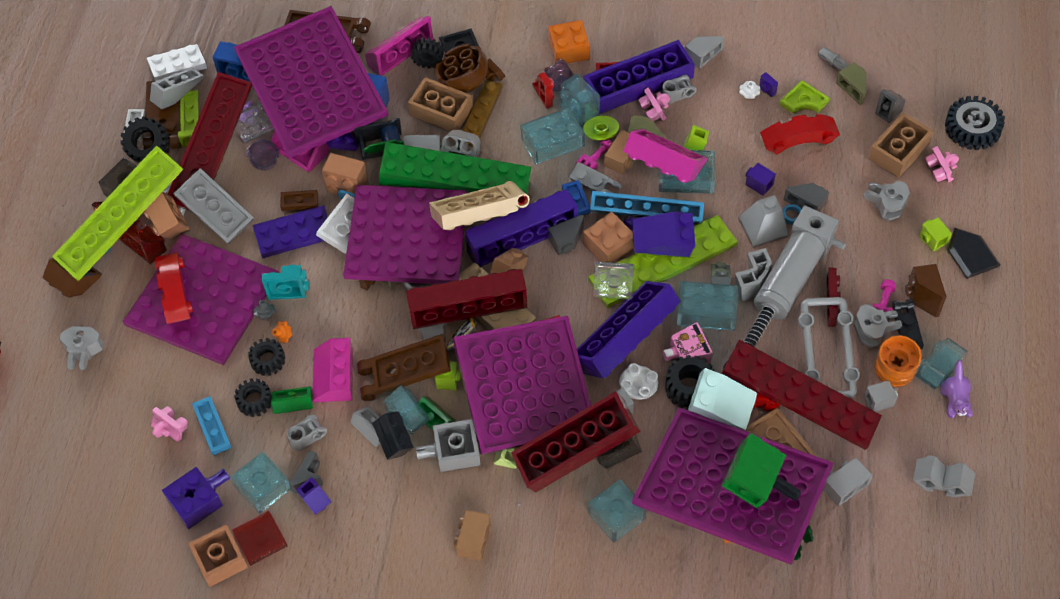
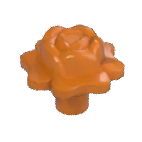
M278 321V325L272 330V334L278 339L279 343H287L288 339L292 336V328L288 325L287 321Z

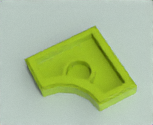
M801 80L780 100L779 105L793 114L804 109L819 113L830 102V98Z

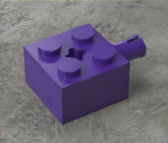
M195 467L162 489V492L189 530L223 506L215 489L227 480H230V477L222 468L210 478H205L199 469Z

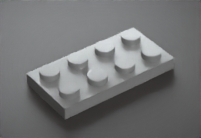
M201 168L174 192V196L227 245L254 220L251 214Z

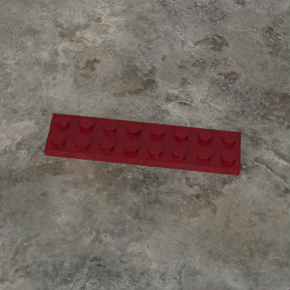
M220 72L217 73L179 166L183 170L173 180L168 191V195L173 197L179 208L189 210L174 196V192L200 168L210 178L215 180L251 91L252 82Z
M740 339L722 371V374L864 450L869 447L882 417L881 414Z

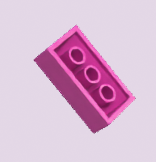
M429 16L419 17L388 39L382 41L375 48L370 49L365 54L367 66L377 75L382 76L411 56L413 44L417 39L425 38L427 40V38H430L432 41L431 18Z
M645 129L631 131L623 152L628 154L629 158L634 160L640 159L644 161L646 166L652 168H660V172L666 175L673 174L677 176V180L684 183L695 180L708 159Z

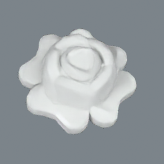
M746 81L739 87V93L746 99H754L757 95H760V86H757L753 81Z

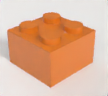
M582 20L548 26V40L556 66L590 59V44Z

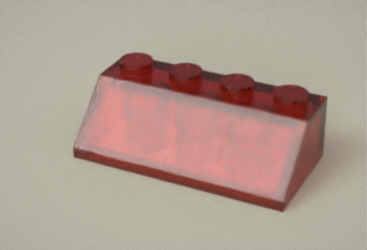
M102 201V202H94V203L92 204V207H93L94 211H95L104 201ZM138 218L119 238L121 242L150 265L155 261V257L161 256L167 251L164 238L159 234H154L152 229L147 224L143 225Z

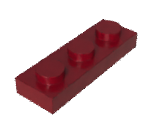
M829 267L826 276L827 298L841 297V292H837V287L840 286V275H837V268ZM827 305L828 327H836L837 316L840 313L838 305Z

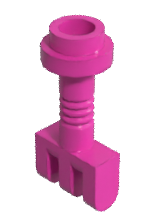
M609 139L602 140L600 142L601 147L594 154L588 157L584 153L576 161V164L580 162L596 170L598 165L595 161L608 151L612 142Z
M885 279L880 286L883 290L880 304H873L874 308L877 310L883 309V312L893 309L887 307L891 292L896 290L895 282Z

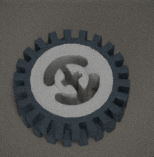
M966 96L965 100L962 97L949 108L945 122L946 133H949L948 137L950 139L954 137L953 142L955 144L960 141L959 146L964 147L967 144V149L970 150L972 145L975 146V150H979L980 146L983 149H986L988 145L991 147L994 145V142L996 143L999 140L1005 124V116H1002V109L998 110L999 106L997 104L992 106V100L986 103L985 97H982L981 101L978 100V96H974L973 100H971V96Z

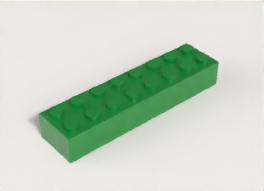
M386 142L379 172V185L462 190L470 193L512 181L527 194L531 166Z

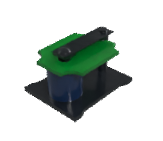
M400 118L354 129L362 160L383 156L386 142L404 145V142L400 139V135H402ZM382 138L383 142L368 145L366 148L365 142Z

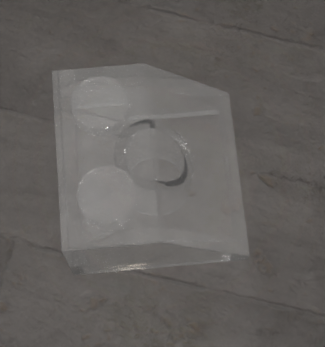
M261 102L242 110L234 131L242 143H247L274 129Z
M595 261L593 297L632 299L634 264Z

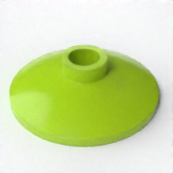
M596 116L585 122L583 131L591 139L607 140L618 133L619 123L610 116Z

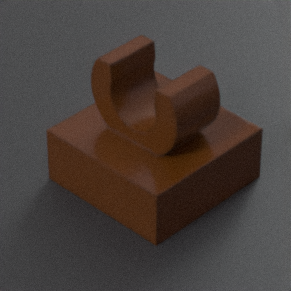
M489 58L486 79L493 81L497 77L501 81L506 77L505 74Z

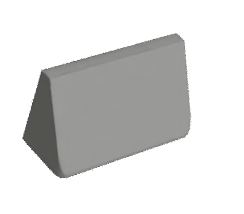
M366 406L353 413L350 423L377 447L380 445V441L372 423L379 419V416L369 406Z

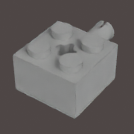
M472 419L434 425V444L416 447L418 460L434 456L438 458L440 472L480 466L477 439Z

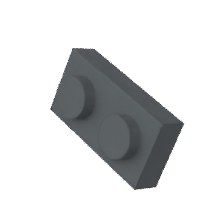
M724 262L711 264V284L730 285V265Z

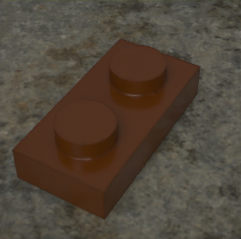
M317 190L281 192V211L308 210L318 207Z

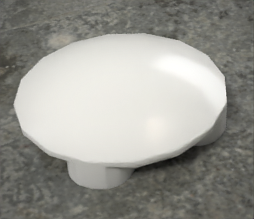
M632 363L620 375V388H624L630 398L637 400L647 399L657 391L658 374L645 366Z

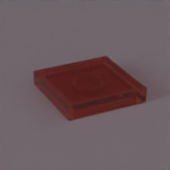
M270 511L232 529L250 566L288 546Z

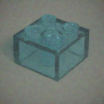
M578 73L560 84V107L571 116L574 123H578L583 128L587 120L599 116L600 95Z
M261 452L231 476L235 488L259 514L291 490L288 478L264 452Z
M621 479L588 502L589 515L613 543L646 519L647 510L632 504L634 494Z

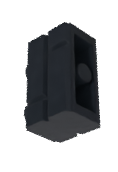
M399 411L383 414L372 423L387 460L401 457L414 448Z

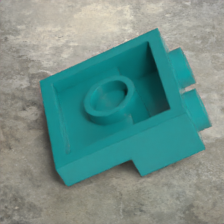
M291 264L282 266L281 273L270 272L262 274V282L268 300L306 298V291L310 289L306 269H302L301 265Z

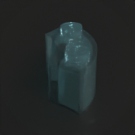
M950 338L937 342L933 348L935 351L929 358L923 359L920 362L919 371L915 375L934 390L955 370L957 361H962L968 352Z

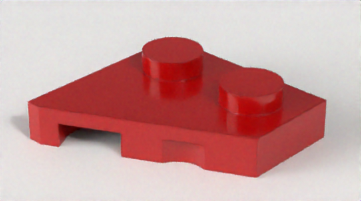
M543 72L538 74L532 85L545 108L548 109L553 107L554 83Z

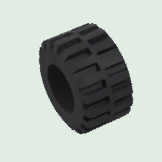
M137 117L134 118L135 122H128V127L124 126L123 130L125 133H121L123 140H120L123 146L122 149L135 162L140 163L156 145L163 152H169L168 145H170V141L168 138L170 136L166 132L167 130L153 118L142 117V119H139ZM152 132L154 134L152 146L146 150H139L137 147L138 138L143 133Z
M686 355L684 359L681 356L678 358V362L674 360L671 366L668 367L665 390L669 399L672 398L674 405L678 403V407L683 409L684 406L688 410L695 387H687L680 381L685 378L698 380L700 373L705 368L715 371V369H712L711 363L706 364V359L702 358L700 360L699 356L696 355L694 358Z

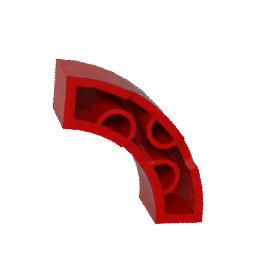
M806 114L794 116L791 118V121L782 124L779 121L760 132L766 150L777 155L790 147L803 143L816 142L827 145L840 136L834 118L822 114H816L815 117H807Z
M178 252L155 257V267L159 270L156 275L158 288L163 290L161 302L167 324L190 319L193 307L191 301H187L182 269L185 268L183 257H179Z

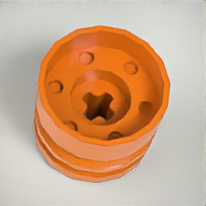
M901 335L886 339L879 349L874 366L880 381L889 380L894 387H901L910 383L915 377L921 362L922 354L920 347L909 337Z

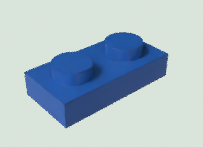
M577 180L563 184L562 191L567 189L577 204V216L591 213L590 205L580 181Z

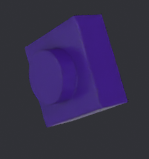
M765 72L761 75L759 86L764 93L773 97L777 93L778 82Z

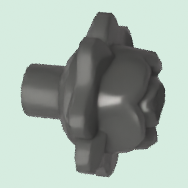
M260 300L259 305L253 309L254 317H259L260 320H268L276 312L274 305H269L265 300Z

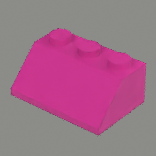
M274 131L269 146L288 158ZM324 143L291 157L289 160L305 171L310 172L328 155L330 148Z
M329 339L314 349L313 403L352 401L353 347L351 339Z

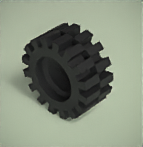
M425 38L417 39L413 44L411 59H413L414 63L417 62V66L422 65V68H425V66L428 69H431V66L435 68L436 64L441 63L443 59V45L440 42L436 43L435 39L432 41L430 38H427V40Z
M266 338L264 342L263 339H259V344L254 342V347L251 346L249 348L250 352H248L252 369L257 374L261 373L262 376H265V373L271 376L272 371L274 374L278 373L277 368L281 370L283 368L282 365L285 364L284 359H286L281 344L279 342L276 343L275 339H272L270 342L269 338ZM272 352L274 354L273 359L263 362L260 360V356L264 353Z
M251 378L249 383L245 380L243 381L244 385L239 384V390H235L236 395H234V398L241 413L243 412L246 416L250 414L251 417H254V413L257 416H261V411L265 414L267 412L266 408L270 409L272 394L269 386L263 380L261 382L260 379L256 378L254 382L253 378ZM251 393L261 394V398L256 402L249 403L246 401L247 396Z

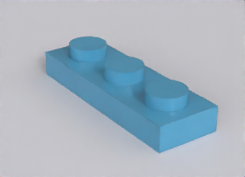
M211 396L192 403L212 455L232 448Z

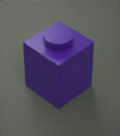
M757 163L746 172L745 185L764 196L774 185L776 173Z
M313 477L296 489L315 515L331 503V500Z

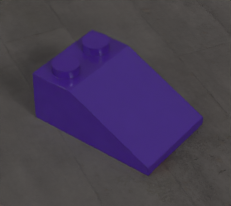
M670 212L632 220L634 253L690 257L696 245L693 213Z

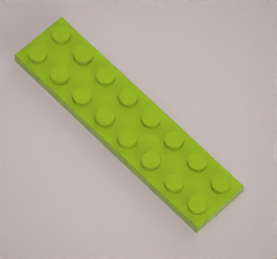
M156 145L52 257L79 281L182 172L183 168Z
M716 215L694 226L696 245L690 257L636 253L588 276V281L606 308H609L628 299L646 281L661 283L736 247L738 241L719 215Z

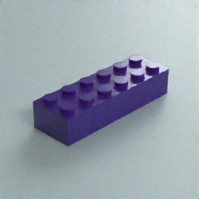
M676 40L584 75L583 89L598 114L640 99L646 95L644 92L646 88H649L653 94L661 91L663 83L667 80L678 78L682 75H688L690 79L694 78L695 64L680 41Z
M565 189L557 191L546 198H541L524 208H519L518 211L509 213L507 216L490 219L484 224L471 227L465 231L467 253L473 263L482 267L494 262L496 257L512 248L522 250L548 239V228L577 217V204L569 191Z
M646 281L577 348L583 374L603 379L609 376L612 370L622 363L625 357L635 350L638 344L647 338L650 332L660 325L669 313L675 310L681 301L670 284Z

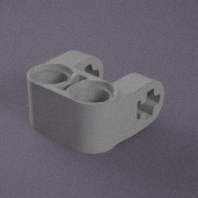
M452 130L443 138L440 151L448 153L457 152L479 158L481 141L475 134ZM450 137L454 138L456 143L452 142ZM467 142H471L473 147H470Z

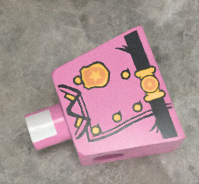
M698 322L672 335L670 339L671 348L663 350V356L666 361L676 358L678 362L679 357L682 356L684 359L686 355H690L691 358H694L695 355L699 356L700 360L702 358L706 359V363L712 361L713 352Z

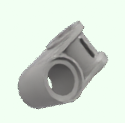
M688 75L667 80L663 83L662 94H668L670 97L669 104L690 98L697 91L696 87L690 83Z
M312 414L288 430L289 445L293 450H303L313 442L323 438L327 433V429L321 426L318 422V417Z

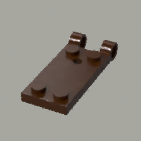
M289 10L284 25L313 14V12ZM337 16L357 53L362 52L364 41L358 37H351L354 29L360 33H368L371 22L366 18Z
M147 81L145 117L158 121L170 136L168 139H170L171 149H179L182 147L178 138V131H181L180 100L176 104L164 109L159 108L150 101L151 83L155 81ZM152 132L144 133L143 148L146 150L154 143V134Z
M440 334L369 359L360 360L357 363L358 374L366 376L373 373L374 384L365 385L360 388L361 399L363 401H372L378 395L450 372L446 337ZM396 368V371L391 374L392 369Z

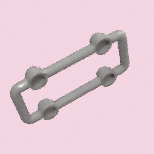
M841 297L805 299L801 303V315L797 322L799 327L803 329L807 365L805 375L817 381L820 380V373L815 369L811 337L814 317L809 313L808 306L839 305L840 313L837 316V324L842 327L846 370L843 373V379L848 383L849 391L837 392L853 398L857 393L856 382L860 377V372L854 367L850 325L854 318L852 313L848 311L847 302Z

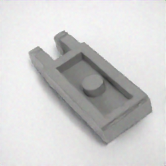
M580 162L577 163L569 177L573 181L579 180L581 185L598 192L614 193L606 189L608 184L618 189L622 186L620 183L610 179V177Z

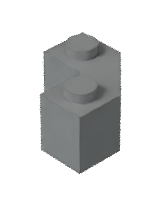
M766 248L747 253L749 269L735 273L736 288L742 301L756 297L772 270V261Z
M927 456L917 459L913 481L926 491L933 492L934 489L945 491L946 496L950 497L972 495L975 473L964 463L946 466L937 457Z

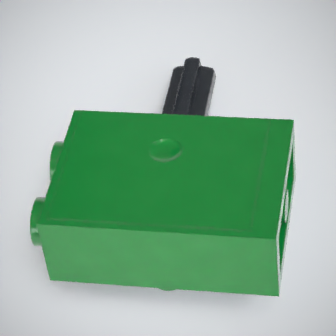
M752 433L741 442L722 484V487L756 508H759L767 501L772 487L794 501L801 494L799 489L778 477L786 455Z

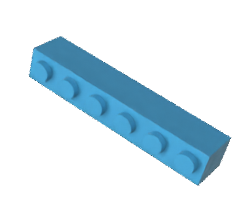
M592 191L590 210L592 213L609 214L613 212L615 215L639 218L670 212L693 213V223L699 224L703 220L704 202Z

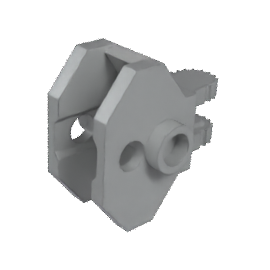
M897 181L892 184L885 183L883 186L870 182L868 186L870 191H865L864 198L876 204L875 207L879 209L882 219L891 221L899 218L910 194L907 184Z
M869 304L860 306L854 323L860 341L870 348L879 347L883 336H887L888 332L897 330L902 326L900 320L888 322L898 316L897 312L894 310L883 312V309L877 310Z
M72 326L61 332L59 339L64 349L69 353L67 360L68 369H74L76 360H80L79 368L80 370H85L88 360H91L92 356L101 352L104 347L100 334L92 327Z

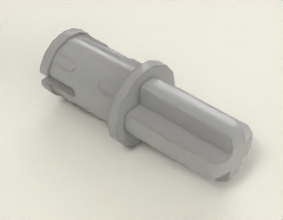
M823 47L819 52L820 54H818L830 63L831 67L835 66L840 71L849 66L840 58L839 54L833 53L827 47Z

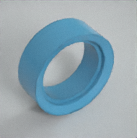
M789 204L783 208L785 223L793 225L797 218H789L785 212L795 210L799 214L802 209L795 204Z

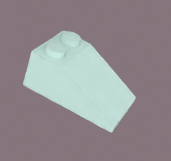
M705 368L699 375L688 410L746 431L757 393L723 374Z

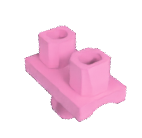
M646 88L644 90L646 95L642 96L638 101L644 110L653 105V108L646 112L647 116L652 121L661 118L663 122L667 118L661 107L667 108L669 106L667 103L670 101V97L668 94L658 92L655 99L650 89Z
M938 146L932 148L933 153L925 157L929 168L939 164L940 168L932 171L936 181L939 182L946 178L948 182L954 180L949 167L951 166L952 169L957 168L956 163L959 160L957 154L946 152L944 158Z
M168 406L162 410L155 407L152 410L154 414L151 427L154 428L153 435L157 438L162 435L165 437L170 436L176 442H179L182 439V432L187 429V420L183 417L174 420V412Z

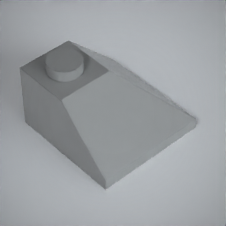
M775 195L756 201L738 217L753 248L788 237L783 210Z

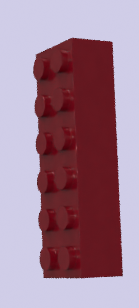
M510 269L507 272H494L485 276H472L469 279L452 280L448 283H435L427 287H414L406 290L413 329L528 308L527 289L522 269Z
M615 391L514 450L511 454L527 488L538 492L641 431L624 398Z

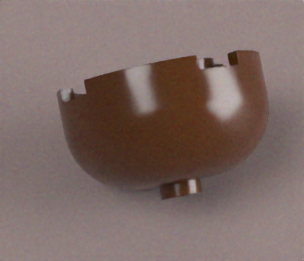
M468 43L454 47L445 53L446 57L441 63L436 64L434 70L435 76L441 84L468 93L483 83L488 74L489 66L488 60L480 46H470Z

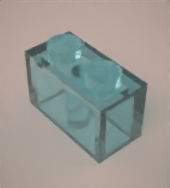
M400 386L384 400L388 413L399 411L408 433L414 434L430 420L410 389Z

